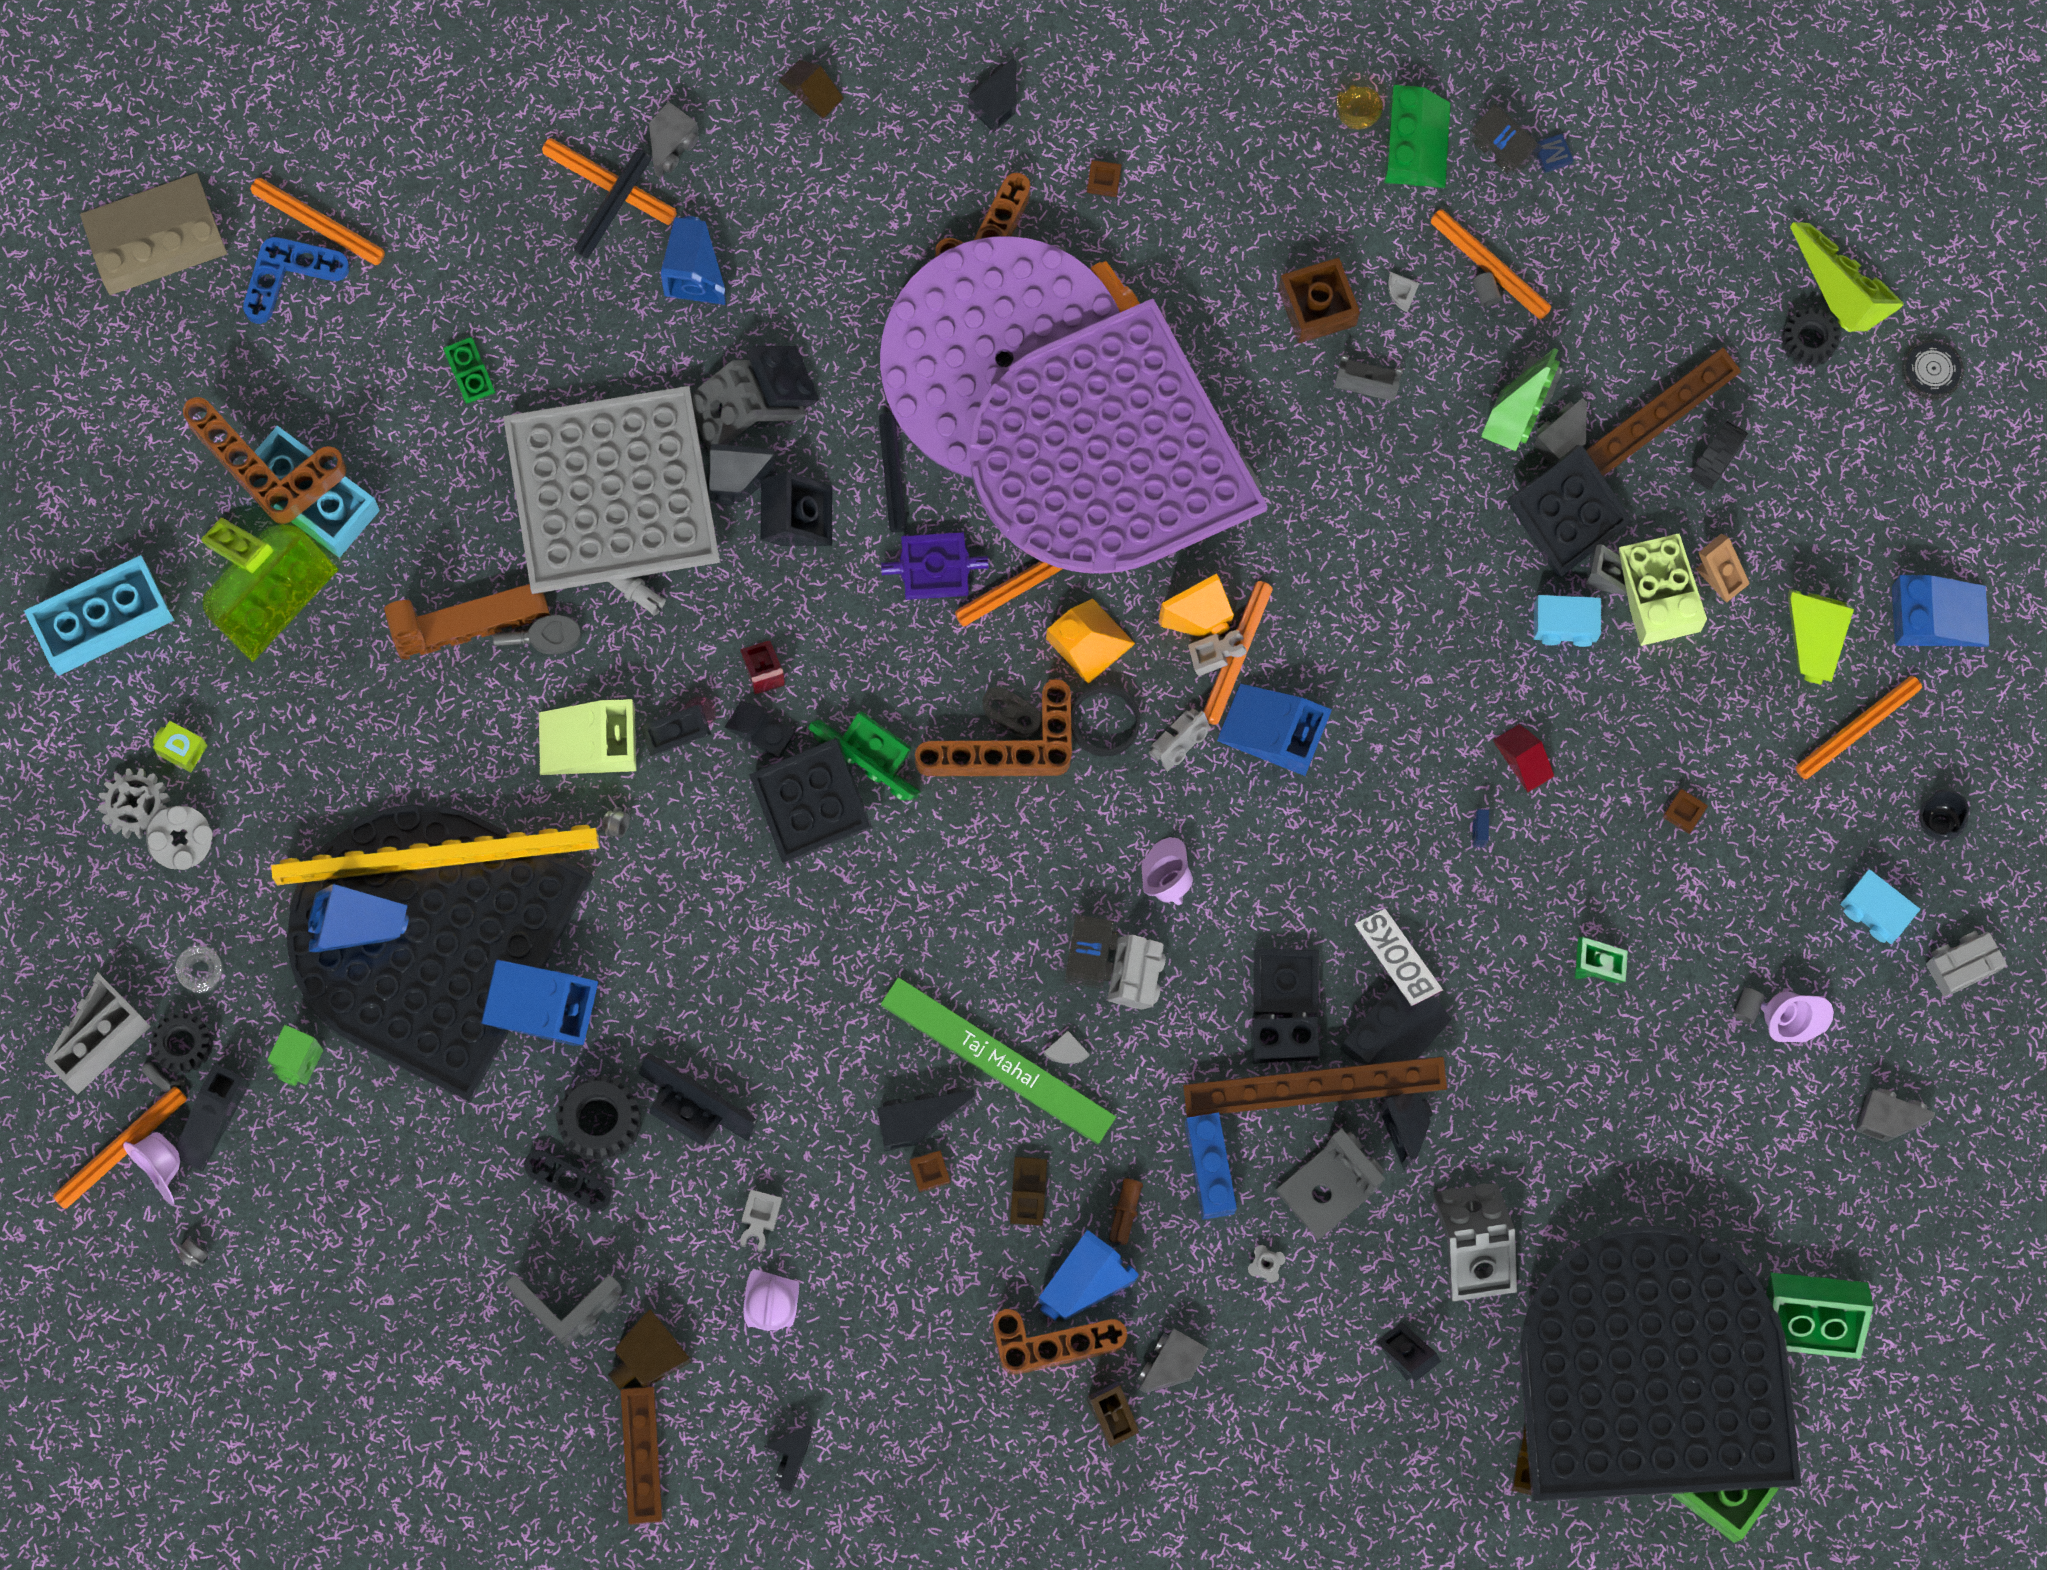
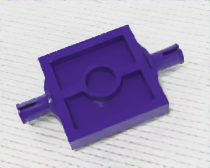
M964 532L901 536L902 553L900 562H881L882 576L901 574L905 585V600L968 596V576L970 570L989 569L988 555L969 557L965 548Z

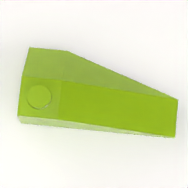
M1792 223L1790 228L1830 310L1837 316L1838 324L1849 332L1868 331L1904 305L1877 277L1870 280L1866 276L1861 275L1858 272L1861 264L1856 260H1851L1844 255L1838 256L1836 254L1839 250L1838 246L1810 223Z

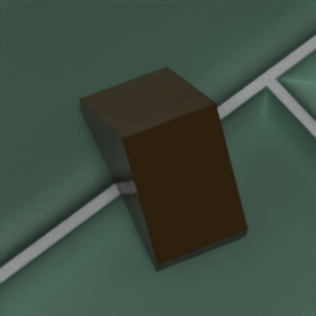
M799 60L779 79V82L822 119L844 99L821 65Z
M1119 1382L1088 1396L1086 1402L1110 1447L1140 1433Z

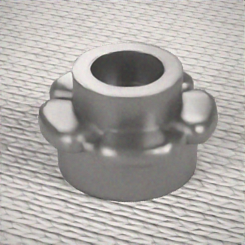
M616 807L613 812L608 811L602 821V828L605 829L606 836L622 838L629 827L630 816L622 812L620 807Z
M187 1238L182 1245H177L181 1251L178 1257L188 1266L194 1268L196 1264L204 1265L203 1261L208 1256V1253L193 1240Z

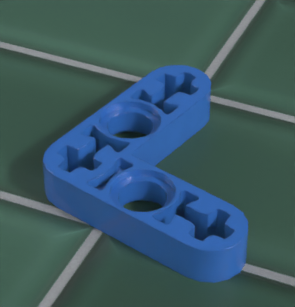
M272 237L267 239L260 248L244 300L243 309L246 317L255 324L265 323L271 318L285 271L329 281H340L349 273L350 266L346 256L339 251L283 238ZM278 246L281 253L290 255L291 262L287 263V257L281 254H277L275 259L271 258L268 250L274 251L275 247ZM309 253L314 257L313 262L306 267L298 265V257L301 254ZM320 256H323V262L327 264H334L335 260H339L342 268H336L335 272H331L328 265L320 264V270H318ZM263 275H273L275 282L271 287L263 288L258 284L259 279ZM259 293L264 295L262 305L265 311L260 310L258 315H254L251 306L256 307L258 305Z

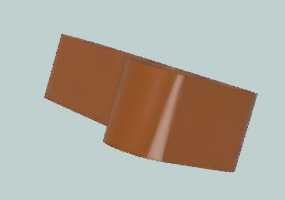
M1012 173L1004 179L974 240L1012 236L1030 199V181L1025 175ZM1017 188L1021 189L1017 191L1014 196V202H1012L1011 192H1015ZM1007 214L1011 218L1007 221H1001L996 216ZM954 238L942 239L936 246L935 257L963 244V242Z
M1012 1309L1000 1311L993 1321V1333L1001 1366L1007 1373L1012 1375L1114 1353L1121 1350L1127 1339L1125 1325L1115 1319L1030 1338L1026 1337L1020 1314ZM1004 1318H1011L1016 1322L1017 1329L1011 1334H1005L1000 1331L998 1327L999 1322ZM1109 1328H1112L1114 1333H1120L1121 1336L1117 1338L1116 1344H1111L1110 1339H1104L1099 1341L1098 1345L1100 1348L1095 1349V1337L1092 1331H1097V1338L1105 1336ZM1084 1336L1089 1342L1087 1350L1083 1352L1075 1351L1070 1344L1073 1337ZM1043 1343H1051L1055 1346L1057 1354L1051 1359L1042 1358L1038 1352L1039 1346ZM1012 1350L1020 1351L1025 1358L1023 1364L1015 1367L1009 1365L1006 1361L1008 1352Z

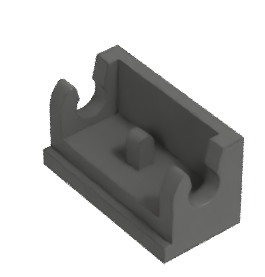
M1342 354L1334 387L1395 401L1403 369L1397 367L1396 371L1364 364L1348 360V355Z

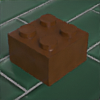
M1339 257L1281 275L1278 291L1298 344L1357 325L1360 311Z

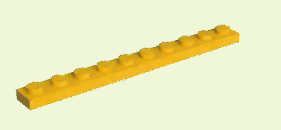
M577 825L571 827V831L558 832L557 829H543L539 831L538 835L526 836L523 832L507 834L506 838L503 839L481 836L475 838L474 842L461 843L460 840H447L442 842V846L429 847L425 843H419L409 846L407 850L398 851L394 847H384L378 849L377 853L364 854L363 851H350L345 853V857L332 858L331 855H317L312 857L311 861L299 862V859L288 858L281 860L280 864L271 865L272 878L277 885L589 850L600 848L596 828H590L589 825Z

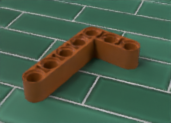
M194 397L184 404L183 416L191 431L276 523L285 524L294 520L345 477L346 465L341 453L335 447L326 446L317 450L280 481L207 400L201 397ZM207 412L203 419L193 420V416L196 413ZM218 434H227L224 441L213 442V439ZM237 457H247V460L243 464H233L234 460ZM331 460L337 461V465L329 470L323 469V465ZM260 478L268 479L267 483L262 487L257 488L253 486L255 481ZM309 480L313 482L308 489H298L303 481ZM282 500L288 501L284 509H274V505Z
M530 584L421 616H417L410 600L395 601L384 607L393 643L400 658L404 660L410 659V655L420 653V655L441 650L440 647L451 644L452 647L469 642L472 637L478 635L486 637L502 632V628L512 626L513 629L530 624L533 619L550 616L544 592L532 594Z
M1058 679L1050 680L1043 687L1041 699L1042 740L926 741L920 744L915 752L917 770L925 776H1058L1064 774L1070 767L1072 756L1070 687L1066 682ZM1052 692H1059L1064 696V700L1054 703L1047 696ZM1058 722L1065 727V730L1061 733H1053L1048 729V726L1051 723ZM931 753L938 760L932 765H927L921 761L923 755ZM963 753L970 760L966 764L960 765L953 761V757L956 754ZM990 753H996L1002 760L998 764L993 765L987 763L984 758ZM1021 753H1028L1034 760L1029 764H1021L1016 758ZM1052 753H1060L1065 757V761L1061 764H1053L1048 757Z

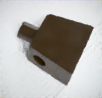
M650 1309L615 1347L614 1351L622 1360V1363L607 1375L619 1390L634 1378L644 1388L685 1367L691 1360Z

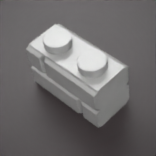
M1977 931L1971 932L1959 939L1961 945L1951 949L1947 944L1931 953L1933 958L1926 963V966L1944 998L2001 971L2007 966L2000 950L1997 949V945L1989 932L1978 935Z
M1136 935L1118 938L1107 999L1109 1002L1141 1010L1153 1007V1004L1157 1002L1160 995V986L1157 985L1158 975L1163 970L1166 961L1165 954H1162L1164 944Z

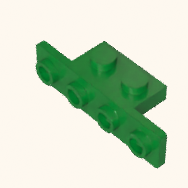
M859 712L844 736L821 720L811 722L808 726V729L814 733L813 737L821 744L835 738L839 739L848 763H857L865 769L864 773L867 777L875 782L880 783L882 781L891 788L890 792L898 799L911 801L920 795L921 791L896 774L913 748L863 712Z

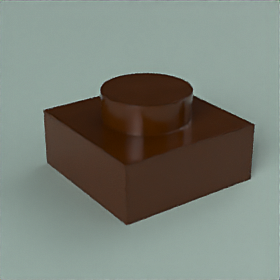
M1091 160L1087 193L1117 197L1122 164Z
M1680 789L1663 815V818L1690 834L1708 805Z
M941 1150L909 1160L919 1193L950 1184V1178Z

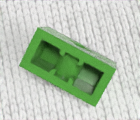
M284 1025L267 1061L274 1068L273 1073L278 1075V1079L292 1086H296L298 1082L307 1085L324 1050L314 1037Z

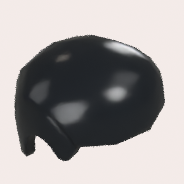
M1938 790L1929 800L1923 802L1919 814V824L1925 834L1937 841L1953 840L1966 829L1970 807L1965 797L1956 791ZM1936 817H1943V818H1945V819H1943V820H1938V821H1933V822H1932V820H1933L1934 818H1936Z

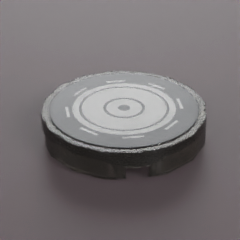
M1927 340L1921 341L1910 348L1902 361L1901 374L1904 384L1921 399L1935 401L1945 399L1956 391L1963 380L1964 366L1962 358L1953 347L1942 341Z

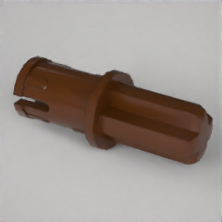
M1123 1179L1118 1204L1113 1207L1115 1215L1109 1234V1241L1117 1245L1127 1244L1133 1219L1138 1217L1136 1208L1143 1183L1136 1180Z

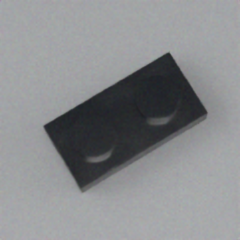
M695 705L640 726L650 756L662 754L712 735L702 705Z

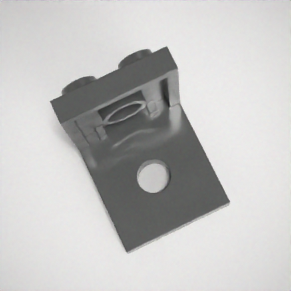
M732 360L691 393L695 421L708 452H711V444L727 445L756 421H797L807 415L803 406H769L750 360ZM720 403H722L723 405L721 416L719 415L718 411Z
M1342 1128L1331 1137L1324 1150L1275 1190L1317 1241L1377 1192L1385 1180L1381 1175L1384 1173V1170L1373 1157L1368 1159L1360 1150L1362 1144L1351 1132L1346 1134ZM1317 1186L1327 1187L1331 1193L1330 1200L1326 1203L1316 1202L1312 1196L1313 1189Z
M1484 1183L1472 1187L1449 1188L1445 1191L1433 1192L1434 1205L1448 1243L1449 1289L1452 1302L1517 1292L1515 1228L1498 1184ZM1481 1263L1490 1264L1485 1270H1475L1476 1266Z
M515 1274L505 1283L511 1293L565 1348L580 1334L583 1337L589 1335L598 1325L596 1319L604 1311L608 1314L611 1313L622 1302L619 1296L623 1293L620 1284L609 1274L560 1321Z

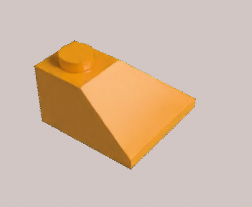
M1217 573L1163 602L1158 620L1161 627L1206 638L1211 634H1218L1220 636L1230 629L1229 624L1232 623L1233 612Z
M1093 598L1068 610L1047 628L1046 640L1087 684L1091 683L1135 645L1131 638Z

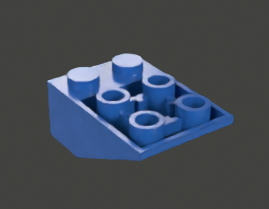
M1240 684L1217 741L1306 776L1332 709L1302 697Z
M496 960L481 1024L572 1046L584 1045L598 981Z

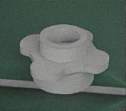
M1264 1245L1257 1246L1254 1250V1261L1249 1264L1248 1272L1251 1276L1255 1277L1258 1275L1261 1278H1266L1267 1282L1274 1283L1279 1279L1278 1271L1280 1265L1285 1263V1256L1282 1252L1274 1253L1267 1250ZM1268 1261L1270 1266L1265 1267L1263 1263Z

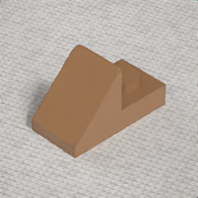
M1720 534L1698 552L1703 563L1696 570L1726 603L1750 584L1729 537Z

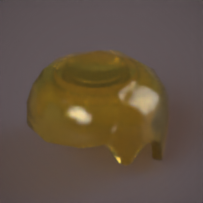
M1351 85L1346 92H1338L1336 112L1344 125L1351 129L1362 130L1372 126L1380 119L1383 112V102L1379 94L1373 89ZM1361 106L1357 116H1354V109Z

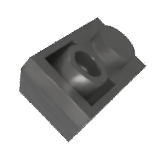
M669 101L649 123L655 175L659 178L665 172L671 173L679 163L678 157L685 149L690 151L699 139L697 122Z
M1582 398L1575 405L1572 402L1568 403L1558 413L1559 418L1551 424L1547 421L1536 431L1537 438L1533 446L1551 465L1576 445L1585 446L1587 402Z
M1879 1088L1877 1091L1872 1090L1867 1094L1855 1131L1887 1142L1927 1124L1934 1118L1935 1112L1927 1110V1105L1915 1100L1906 1102L1896 1098L1897 1095L1894 1092Z
M1173 1329L1170 1336L1163 1333L1154 1351L1160 1354L1154 1364L1146 1363L1138 1377L1143 1382L1140 1390L1147 1393L1190 1381L1208 1348L1176 1329Z

